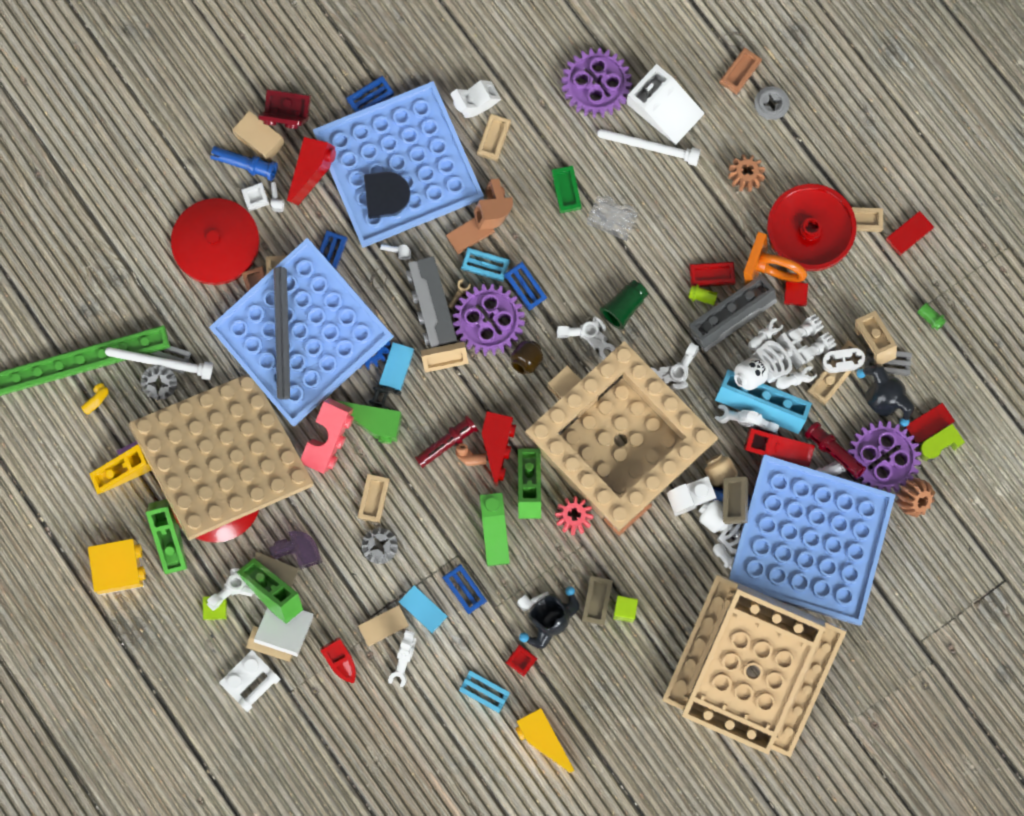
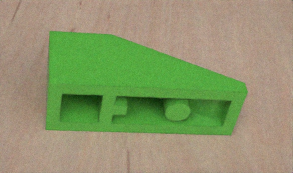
M337 401L353 408L354 410L351 416H354L353 422L374 438H377L378 442L391 444L392 441H398L402 413L400 411Z
M540 448L518 449L519 519H541Z
M503 493L480 495L487 566L510 564Z
M164 499L149 503L146 515L164 573L169 574L187 569L179 525L172 515L168 500Z
M255 558L237 571L239 577L266 607L284 623L287 624L303 611L298 593Z

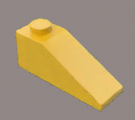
M137 444L89 475L97 494H101L151 471V468Z
M541 708L517 721L518 727L515 730L521 741L526 739L529 745L567 772L572 773L574 771Z

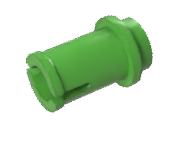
M925 303L917 312L918 315L932 325V329L935 328L937 331L946 322L944 315L938 314L928 303Z

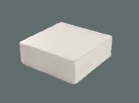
M262 183L241 189L249 211L270 205Z

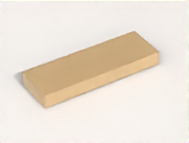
M848 340L841 350L858 347ZM852 354L850 359L845 360L853 361L854 364H857L860 358L855 357V354ZM832 360L829 364L835 367L836 363L841 362V360ZM824 370L808 389L807 393L825 406L852 371L828 373Z

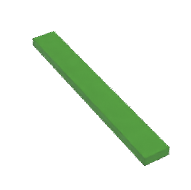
M162 325L0 371V396L126 360L107 356L105 350L108 347L142 354H150L171 348L166 327Z

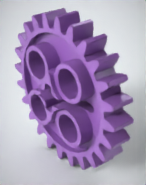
M590 48L589 55L581 51V58L574 56V63H567L569 69H564L563 75L566 77H562V83L566 85L562 86V92H567L565 100L571 99L570 107L577 105V113L583 109L584 116L592 112L593 118L596 117L597 113H600L601 117L604 118L605 111L613 115V108L619 111L621 108L620 103L626 104L627 99L625 97L630 93L628 89H632V83L628 82L632 79V74H627L629 66L623 67L624 59L617 61L618 54L610 57V50L602 54L601 48L594 54L592 48ZM601 66L603 70L597 72L593 70V67ZM578 79H584L587 81V83L584 85H579L576 81ZM614 81L618 85L616 87H609L607 83ZM596 94L599 95L601 99L598 101H594L590 97Z
M482 284L481 291L473 287L474 294L466 291L467 299L459 298L462 306L455 305V310L459 313L453 314V319L459 321L454 322L453 327L460 328L455 334L456 336L463 335L460 342H468V350L474 346L475 354L480 349L483 350L484 356L487 355L488 350H491L493 356L496 355V349L504 353V346L506 345L511 349V340L518 342L516 334H523V330L519 327L525 326V321L520 320V318L525 317L524 312H518L522 308V304H515L517 296L510 298V290L504 294L503 286H500L498 290H494V284H491L490 289H486V286ZM487 301H494L497 304L493 309L485 307ZM476 305H479L482 308L483 312L489 319L493 317V324L499 331L502 332L501 335H499L495 331L494 327L489 321L485 322V316L483 315V313H481L480 310L476 308ZM471 314L479 316V320L474 323L469 322L467 318ZM503 317L511 321L506 326L500 325L498 322ZM484 331H490L493 333V336L490 339H483L481 334Z
M879 421L877 428L870 423L868 425L869 431L862 427L860 430L862 435L856 433L854 435L856 441L849 443L854 449H850L847 452L865 466L866 470L860 477H854L853 479L861 478V484L865 485L867 483L869 487H875L879 490L885 489L889 493L891 488L896 493L900 491L899 485L905 486L906 480L914 478L911 474H918L919 472L914 466L921 464V461L915 459L921 455V452H915L914 450L919 446L918 443H911L914 435L907 437V428L900 432V424L891 428V421H888L885 427ZM881 438H888L891 441V447L883 446ZM900 446V449L891 454L887 460H883L871 470L868 469V466L876 462L881 455L884 456L894 447ZM864 450H869L872 452V460H867L864 458ZM896 455L904 458V465H898L895 462ZM878 468L884 469L887 477L880 478L876 470Z

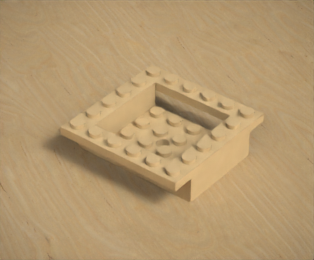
M625 341L525 431V434L541 449L540 455L582 499L586 500V503L592 507L601 519L605 517L618 532L718 440V437ZM623 374L621 380H619L609 391H607L597 402H595L561 435L558 434ZM622 435L627 439V443L619 447L614 443V438Z
M717 574L662 701L682 709V717L769 755L772 749L791 757L847 631ZM755 665L760 669V674L756 677H750L746 672L747 668Z

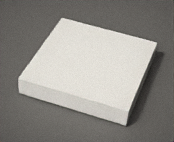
M267 608L255 635L254 642L298 657L314 614L303 610L286 624Z

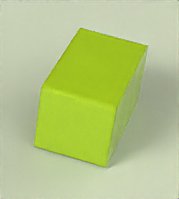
M618 595L613 619L633 623L638 599Z

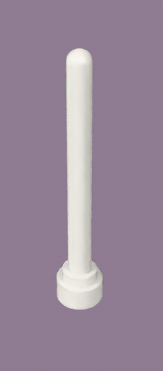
M604 129L597 131V136L600 138L683 158L689 165L697 166L701 149L692 147V149L687 148V150Z
M108 347L105 350L107 356L152 365H162L172 369L197 373V376H201V379L210 381L214 363L204 362L198 365Z

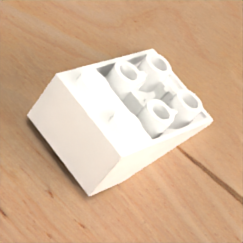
M657 64L627 96L626 104L675 145L704 115V112L676 80Z

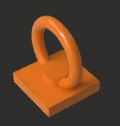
M757 233L744 270L745 285L757 278L759 272L790 282H801L807 278V272L800 264L781 256L766 253L768 250L767 234ZM769 263L783 266L794 271L795 273L785 272L770 266Z

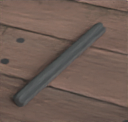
M275 267L274 306L277 398L286 400L290 398L287 269L285 267Z

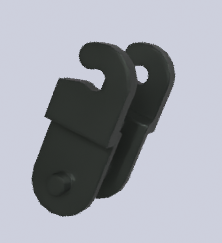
M381 386L373 387V390H375L373 399L368 401L372 404L371 406L377 405L383 409L396 411V409H390L385 406V401L390 393L401 395L402 392L395 391L389 387L387 390L381 389ZM380 392L384 393L382 403L377 401Z

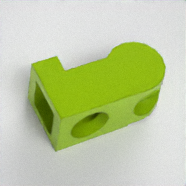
M951 424L927 439L920 446V458L928 462L933 461L944 449L951 446L953 450H956L965 441L954 425Z

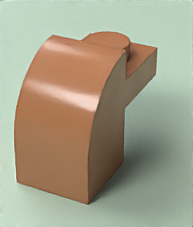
M491 179L485 188L487 199L479 200L474 209L478 230L499 227L512 209L513 198H505V190L501 187L499 179Z

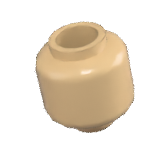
M719 454L706 462L707 466L704 471L713 487L722 486L723 488L724 478L737 477L738 471L729 456Z

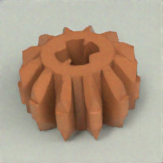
M743 154L741 155V160L735 158L733 160L734 165H729L728 170L731 173L728 174V179L733 180V187L738 184L740 185V192L743 191L744 187L747 188L748 192L752 191L753 186L759 188L760 182L765 179L763 175L765 167L760 166L761 159L754 162L753 155L747 159Z
M914 477L912 480H906L905 486H900L901 491L896 494L898 496L896 503L903 513L917 518L920 514L925 515L927 509H931L930 505L935 501L933 496L936 492L930 483Z

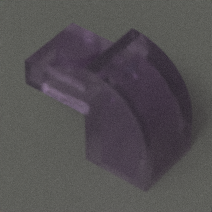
M290 531L291 541H287V539L279 540L274 543L273 547H269L274 559L295 553L301 569L323 563L316 542L311 536L301 531Z

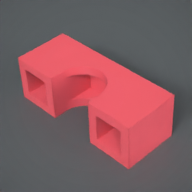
M330 398L323 401L316 423L323 425L327 429L328 440L327 442H320L312 439L307 442L301 457L303 465L323 474L329 469L332 470L338 458L335 456L337 449L342 448L346 439L343 436L345 429L350 428L354 416H351L353 408Z

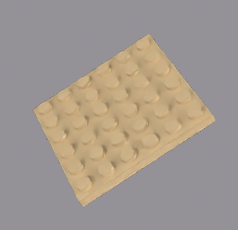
M249 374L129 422V428L188 541L313 486L311 477L266 395Z

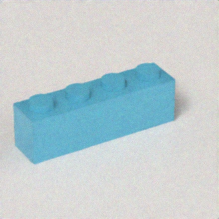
M727 370L715 401L740 411H755L762 414V418L766 421L776 423L779 427L796 434L800 433L812 403L766 384H762L753 390H745L736 384L734 371Z

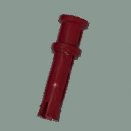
M466 415L463 421L454 427H449L446 435L414 458L423 469L453 445L463 443V439L473 432L477 433L479 430L468 415ZM466 426H468L467 429H465L463 432L459 433L463 428H465ZM444 444V446H442L440 449H438V450H437L436 452H434L432 455L428 456V454H430L432 451H434V450H435L436 448H438L440 445Z
M815 422L808 428L805 438L811 439L816 443L820 451L830 454L855 478L860 477L865 472L866 467L836 442L833 434H828L821 428L819 422Z

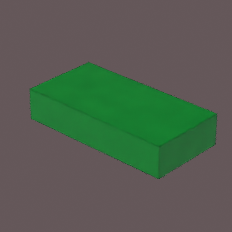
M573 166L552 169L560 213L581 210L582 206Z

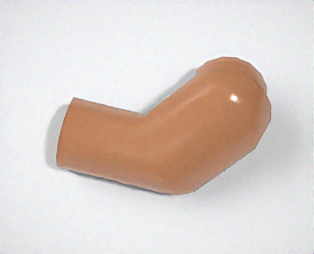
M461 443L457 445L456 456L466 466L487 464L486 453L473 454L466 444Z

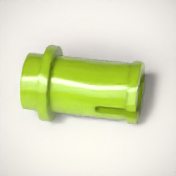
M697 284L696 286H691L688 298L692 299V302L697 300L714 306L718 292L700 288Z

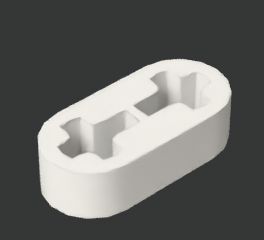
M858 348L830 351L823 357L822 367L828 373L857 370L864 364L865 355ZM852 354H855V357L860 358L857 364H854L853 361H846L845 359H850ZM830 357H833L834 361L841 360V362L836 363L835 367L827 364Z

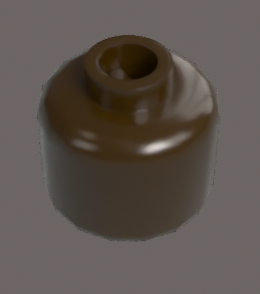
M534 341L520 342L510 356L511 365L520 374L533 373L543 360L540 345Z

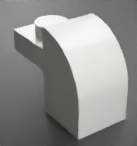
M480 80L468 90L456 89L450 94L454 100L455 108L462 112L465 118L474 117L490 109L501 100L492 81Z
M708 476L689 484H683L667 492L675 516L697 509L696 506L717 499Z

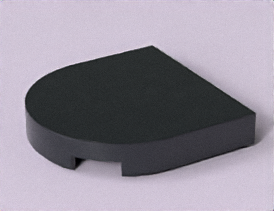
M393 172L364 175L369 219L395 216L405 209L411 195L409 185L402 176Z

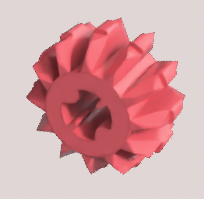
M577 496L573 497V503H570L569 499L565 498L566 506L562 504L557 506L562 512H555V517L562 518L556 522L557 526L565 524L562 532L565 533L568 528H571V535L573 536L577 528L580 534L584 533L582 525L590 528L591 524L587 520H593L594 517L592 514H586L592 510V507H583L586 503L585 499L581 500L580 504H578ZM572 511H576V514L580 516V518L577 517L576 521H572V517L568 516V514H572Z

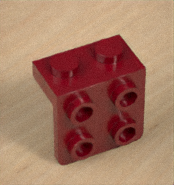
M267 89L265 111L258 115V120H263L265 125L275 126L276 123H283L286 128L298 129V126H302L309 119L311 95Z

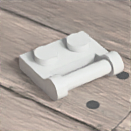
M251 650L219 683L248 712L252 708L251 705L273 683L277 684L281 679ZM264 672L268 677L244 698L241 694Z

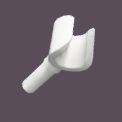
M272 182V210L274 212H283L284 199H278L276 182Z
M381 244V250L398 253L401 260L411 259V250L407 245L394 247Z
M547 591L533 597L531 600L527 595H524L518 600L517 605L523 611H527L535 603L548 596L549 593Z

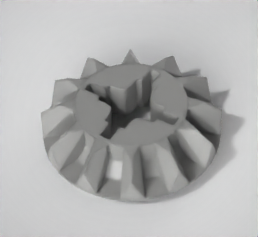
M770 86L763 88L756 95L755 109L759 116L764 117L766 120L776 121L784 117L789 109L788 95L778 87ZM769 96L774 103H778L775 105L774 111L770 106H766L769 102Z
M155 365L146 369L140 381L142 391L148 397L156 400L167 399L174 394L177 387V379L173 371L162 365ZM158 375H160L161 382L165 383V385H161L159 391L156 388V384H152V382H156Z
M378 527L370 530L363 537L361 548L364 556L370 562L383 564L389 562L396 555L398 542L390 530ZM375 537L380 542L387 541L383 545L384 554L379 549L372 550L376 545Z

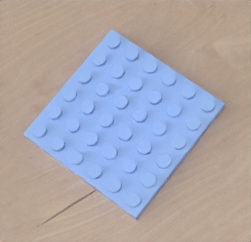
M434 81L313 129L316 140L328 142L335 146L336 156L331 163L329 171L362 248L484 199L482 190ZM393 172L402 176L409 185L411 195L405 209L395 216L369 219L364 175Z
M306 238L276 266L287 269L289 399L280 400L277 398L274 268L209 327L294 427L394 337L309 238Z
M763 455L748 507V523L743 525L729 579L783 603L861 626L896 494Z

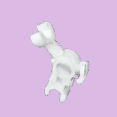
M594 317L592 322H585L580 327L558 326L556 329L557 338L580 336V338L588 341L594 350H599L598 354L602 360L606 358L603 350L609 349L611 352L615 350L612 344L606 342L608 338L600 332V329L604 332L606 326L597 317Z
M691 342L680 363L677 362L673 366L660 367L659 371L655 368H650L666 384L670 382L676 383L670 385L672 389H684L688 387L686 382L688 366L698 353L699 346Z
M718 405L721 411H725L723 416H715V419L720 423H727L729 420H733L746 427H753L774 434L778 432L779 425L766 421L762 418V414L749 410L734 412L725 405Z
M231 569V576L226 580L224 589L207 599V605L212 611L217 609L230 594L232 596L234 594H242L252 597V594H255L237 574V571L240 569Z
M405 631L397 656V668L389 676V683H392L394 677L398 676L401 678L400 687L406 684L405 669L407 663L412 658L417 639L414 638V632Z

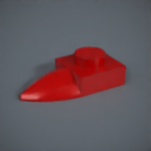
M341 637L321 647L320 651L334 673L341 679L354 683L356 678L355 664Z

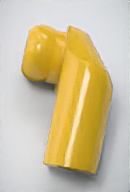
M103 383L94 386L93 391L96 394L81 406L86 414L89 415L108 396L109 390L105 388Z

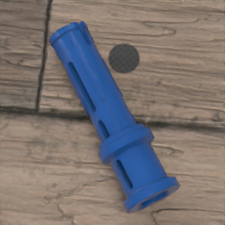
M214 146L211 154H214L210 156L212 160L248 170L253 176L257 174L267 177L269 181H272L277 173V162L273 161L270 163L261 160L259 156L251 158Z

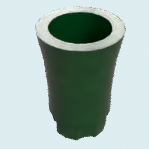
M632 280L614 298L602 306L600 312L612 326L623 330L628 320L648 296V292L641 283Z

